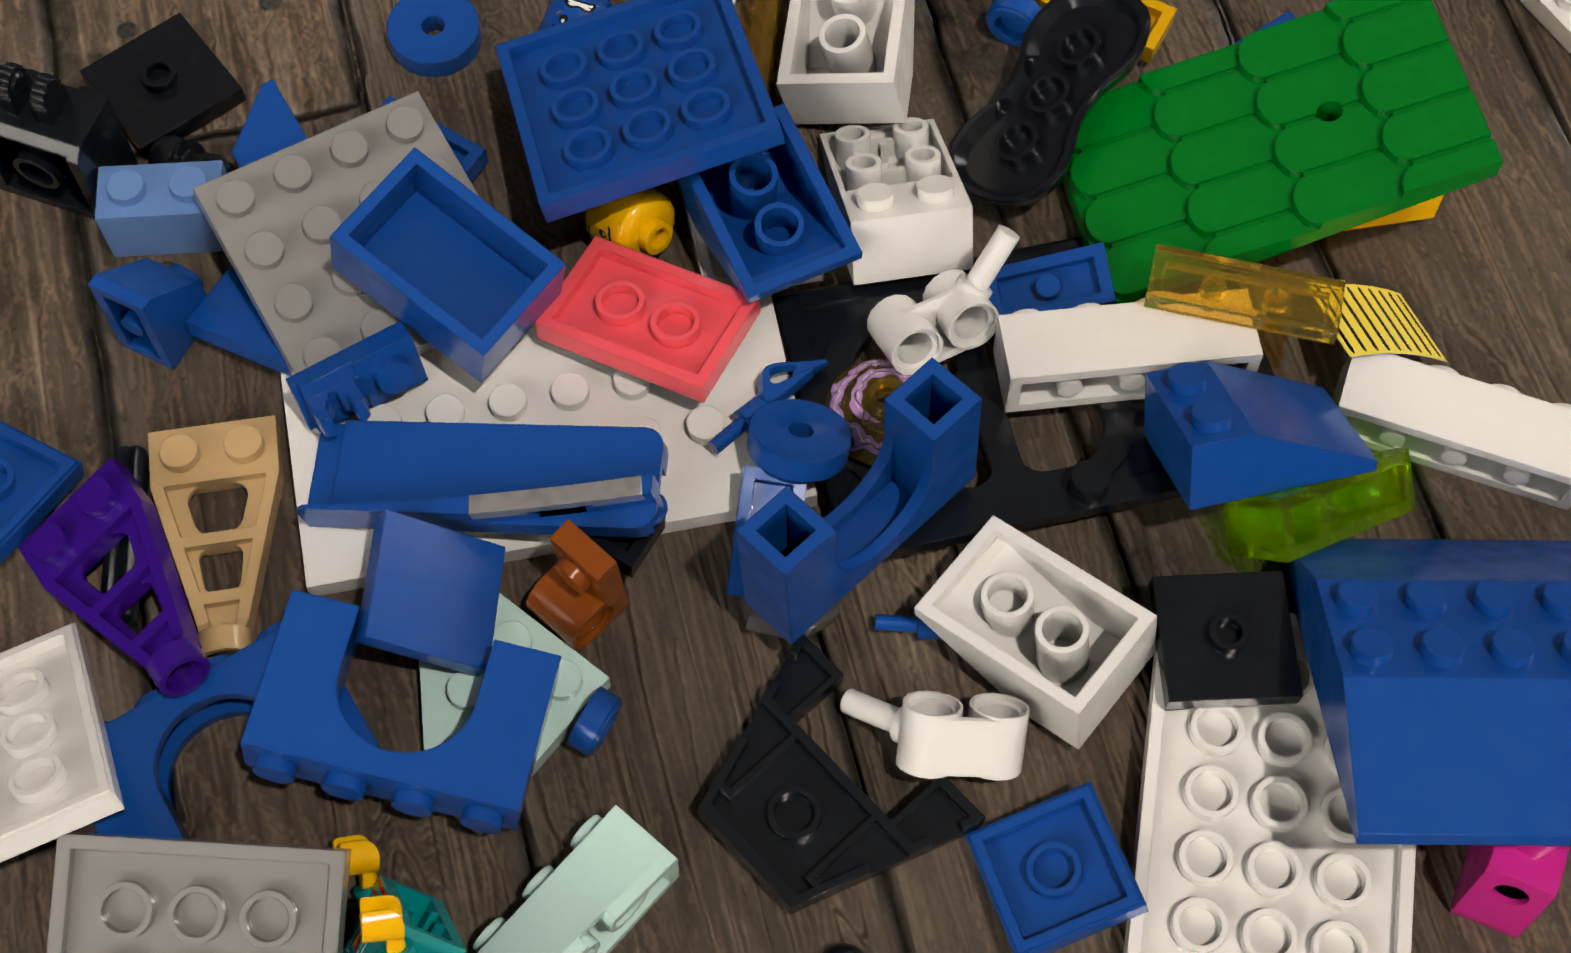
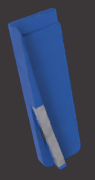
M345 420V424H335L338 434L333 437H326L321 431L308 504L300 505L296 509L297 514L310 527L374 529L376 516L387 509L457 532L552 535L569 519L587 536L640 538L654 533V526L663 521L668 511L667 501L660 494L661 477L666 476L668 448L661 435L656 430L647 427ZM585 506L588 511L541 517L539 512Z

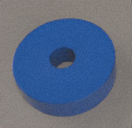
M401 0L392 9L387 21V35L394 58L403 68L420 76L442 77L456 73L473 61L481 46L482 34L479 17L475 7L469 0ZM433 30L441 31L439 34L436 35L427 34Z
M800 399L777 400L761 406L752 415L747 438V451L751 459L761 469L776 477L796 482H817L834 477L844 469L848 461L852 432L842 416L824 405Z

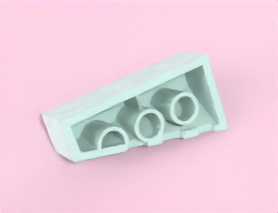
M615 805L604 818L596 814L580 827L570 842V846L574 850L556 869L548 865L540 870L522 893V897L526 901L507 921L503 917H499L490 923L475 941L473 950L477 953H610L680 876L678 858L621 808Z

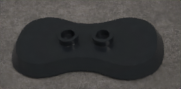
M1051 0L1036 14L1026 30L1016 67L1000 92L967 121L951 145L949 154L968 196L994 205L1028 206L1049 195L1060 184L1070 166L1078 132L1084 120L1097 102L1133 70L1143 55L1151 30V16L1148 8L1141 0Z

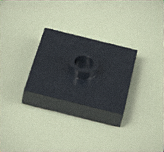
M180 12L80 70L86 85L109 99L122 130L146 160L148 159V151L151 145L160 137L176 135L184 138L246 100L242 87Z
M1283 571L1152 576L1148 587L1152 613L1157 615L1156 647L1165 710L1296 704L1301 700L1303 691Z

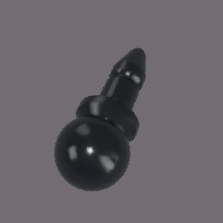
M176 135L160 137L151 145L148 151V164L222 160L226 173L234 169L232 163L223 156L208 153L198 142L186 140Z

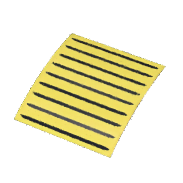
M1328 284L1305 287L1350 358L1373 354H1408L1447 362L1400 293L1358 284Z

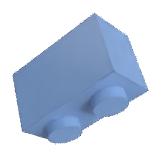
M223 161L98 167L95 221L114 257L224 251L200 209L193 191L194 187L227 174Z

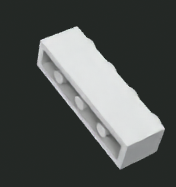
M1208 291L1197 296L1171 299L1146 297L1135 302L1109 305L1084 303L1074 308L1047 311L1022 309L1012 314L998 315L993 345L1005 413L1145 399V373L1171 368L1180 363H1197L1206 360L1257 372L1263 357L1247 291L1233 293Z
M1373 354L1351 358L1348 356L1340 371L1333 401L1368 448L1569 510L1571 507L1570 404L1546 402L1521 394L1517 389L1509 385L1488 384L1459 375L1457 371L1447 366L1426 365L1400 357L1397 354Z

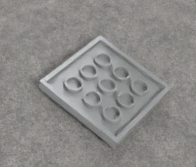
M418 91L193 188L194 196L292 375L400 321L332 268L330 236L414 147L478 195ZM403 323L411 334L419 355L435 348Z
M70 832L57 838L47 953H343L351 849Z

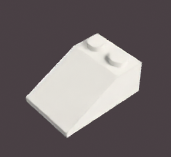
M790 0L776 85L795 124L906 123L913 77L915 0Z
M994 515L914 607L915 615L1000 693L1014 696L1024 701L1030 709L1029 718L1078 750L1155 653L1156 614Z

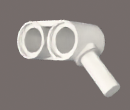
M998 225L970 272L967 274L962 270L951 269L935 276L926 286L923 293V301L916 304L907 295L896 294L886 297L876 304L867 319V330L896 371L903 375H913L932 357L940 363L966 350L983 345L994 335L999 313L989 300L993 293L990 285L1019 241L1020 237L1008 227Z
M855 689L847 690L841 699L840 710L842 713L890 732L891 739L898 743L896 765L900 770L909 775L928 779L956 776L980 777L987 780L1001 781L1016 778L1021 773L1030 709L1024 701L1017 697L1001 693H981L975 695L969 701L968 717H962L963 704L959 699L937 691L926 690L908 693L903 697V705L900 708Z

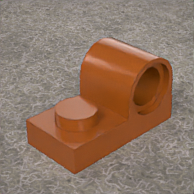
M568 519L549 537L558 562L536 583L527 598L526 607L566 644L577 651L589 645L630 604L617 561Z

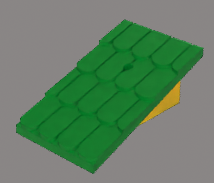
M1333 0L1325 3L1323 10L1250 33L1239 43L1141 74L1137 82L1109 90L1097 102L1084 120L1078 132L1070 166L1062 182L1083 247L1104 242L1117 304L1135 302L1146 297L1160 298L1342 231L1434 218L1444 194L1498 175L1504 160L1495 140L1491 137L1492 133L1472 90L1470 91V84L1452 44L1448 42V35L1432 0Z

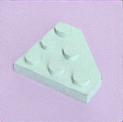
M499 593L493 642L495 639L561 656L558 681L534 765L533 776L572 732L581 713L600 686L607 690L611 687L610 677ZM419 660L424 750L434 748L446 742L466 724L474 710L484 674L477 677ZM472 830L479 837L483 834L481 832Z

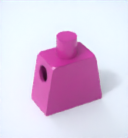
M1468 845L1449 912L1517 938L1555 899L1560 888L1571 846ZM1500 885L1509 886L1513 893L1512 898L1499 893L1495 887Z

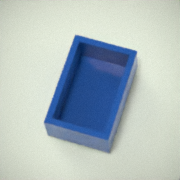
M415 147L330 236L332 268L480 383L483 382L561 294L566 263Z

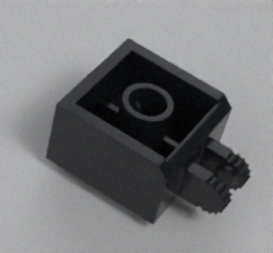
M6 61L5 64L2 63L0 65V189L95 220L98 167L139 165L116 117L111 102L102 93L90 87L80 86L76 89L62 84L57 76L40 73L33 69H25L23 65Z

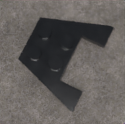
M804 634L791 645L788 656L777 676L769 683L760 699V705L742 735H739L697 808L699 818L790 915L965 836V834L977 830L983 825L985 816L947 777L935 779L893 819H890L805 733L797 723L843 683L844 674Z

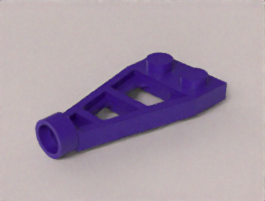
M110 458L18 546V549L44 589L142 665L164 696H184L196 690L204 683L210 673L211 665L201 650L202 646L156 507L128 467ZM127 535L135 556V565L106 593H102L88 582L86 574ZM153 587L163 611L137 635L123 620L122 616Z

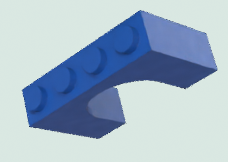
M933 357L885 398L884 440L880 452L863 480L837 508L822 518L786 486L736 530L745 602L792 645L976 476L982 398Z
M292 589L240 742L245 765L253 767L252 771L257 776L276 783L291 784L294 782L295 777L321 783L322 789L326 793L341 799L359 801L366 794L391 800V806L394 809L411 816L430 817L433 811L460 817L459 822L463 826L481 833L497 834L501 832V828L517 831L558 681L561 656L494 639L474 710L460 731L446 742L428 750L410 753L388 751L370 744L356 734L345 720L339 707L342 691L358 644L355 642L360 606Z
M281 621L264 629L254 643L232 655L228 653L220 654L210 658L208 661L210 662L211 669L207 679L191 693L180 697H167L159 689H155L142 696L136 702L134 709L110 722L104 721L125 809L93 822L98 834L191 839L177 814L172 799L171 782L175 764L188 742L204 728L226 718L250 715ZM344 685L339 707L345 720L362 739L380 748ZM326 793V795L328 796L329 800H332V799L335 798V796H332V795Z

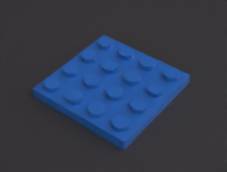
M630 0L495 45L538 202L546 223L785 144L780 122L732 0Z

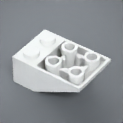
M908 117L906 123H894L867 128L861 125H848L839 128L836 132L819 134L830 192L863 252L861 259L847 264L854 285L940 274L951 269L968 270L973 267V205L934 119L923 120L921 118Z

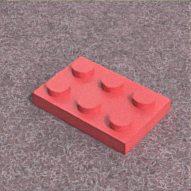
M595 236L564 280L561 294L536 320L535 328L537 338L704 403L761 313L760 299L748 304L735 287Z

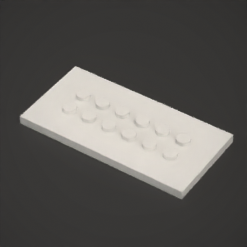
M728 284L729 286L737 288L735 284ZM771 295L760 299L761 313L704 403L537 338L534 323L482 383L436 348L419 355L428 380L373 408L369 407L371 415L364 421L652 428L661 435L668 448L669 455L666 476L661 477L660 494L664 496L668 506L665 529L661 533L664 534L736 520L742 468L744 465L759 467L751 459L747 451L748 433L744 432L719 454L714 453L710 449L708 442L735 420L733 413L753 397L759 395L758 377L763 369L773 363L786 362ZM281 373L296 505L299 507L300 505L308 504L321 432L319 433L317 428L309 429L287 384L286 378L290 376ZM790 375L777 376L770 379V381L775 384L790 378ZM355 414V415H353V416H351V417H349V418H347V419H345V420H360V419H359V418L357 417V415ZM807 482L805 503L810 507L817 506V491L814 482ZM298 515L306 588L309 594L322 596L364 588L374 529L310 527ZM460 532L506 547L504 562L555 553L549 538L551 535Z

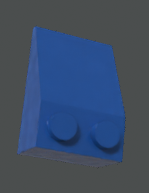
M784 103L775 106L774 109L782 128L785 144L674 180V184L697 231L748 304L862 258L863 253Z
M1207 360L1197 363H1180L1171 368L1145 373L1144 435L1189 510L1377 471L1378 460L1324 387Z

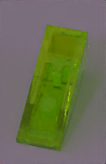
M1394 448L1373 453L1378 460L1377 471L1222 503L1229 555L1289 563L1416 510L1409 448Z

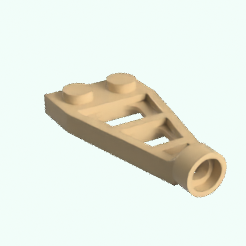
M275 415L148 433L150 490L197 625L198 637L202 646L201 650L208 660L220 654L228 653L232 655L253 643L252 638L284 485L281 431ZM237 488H245L247 490L248 498L244 517L238 528L202 533L196 528L189 507L190 499L193 495ZM243 551L242 578L238 588L208 592L205 589L201 558Z

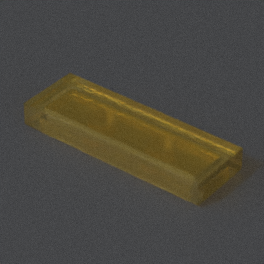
M1156 244L1143 307L1334 345L1339 332L1346 281Z

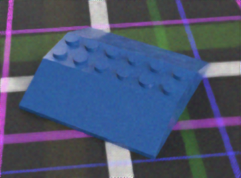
M1280 538L1278 549L1356 844L1571 846V541Z

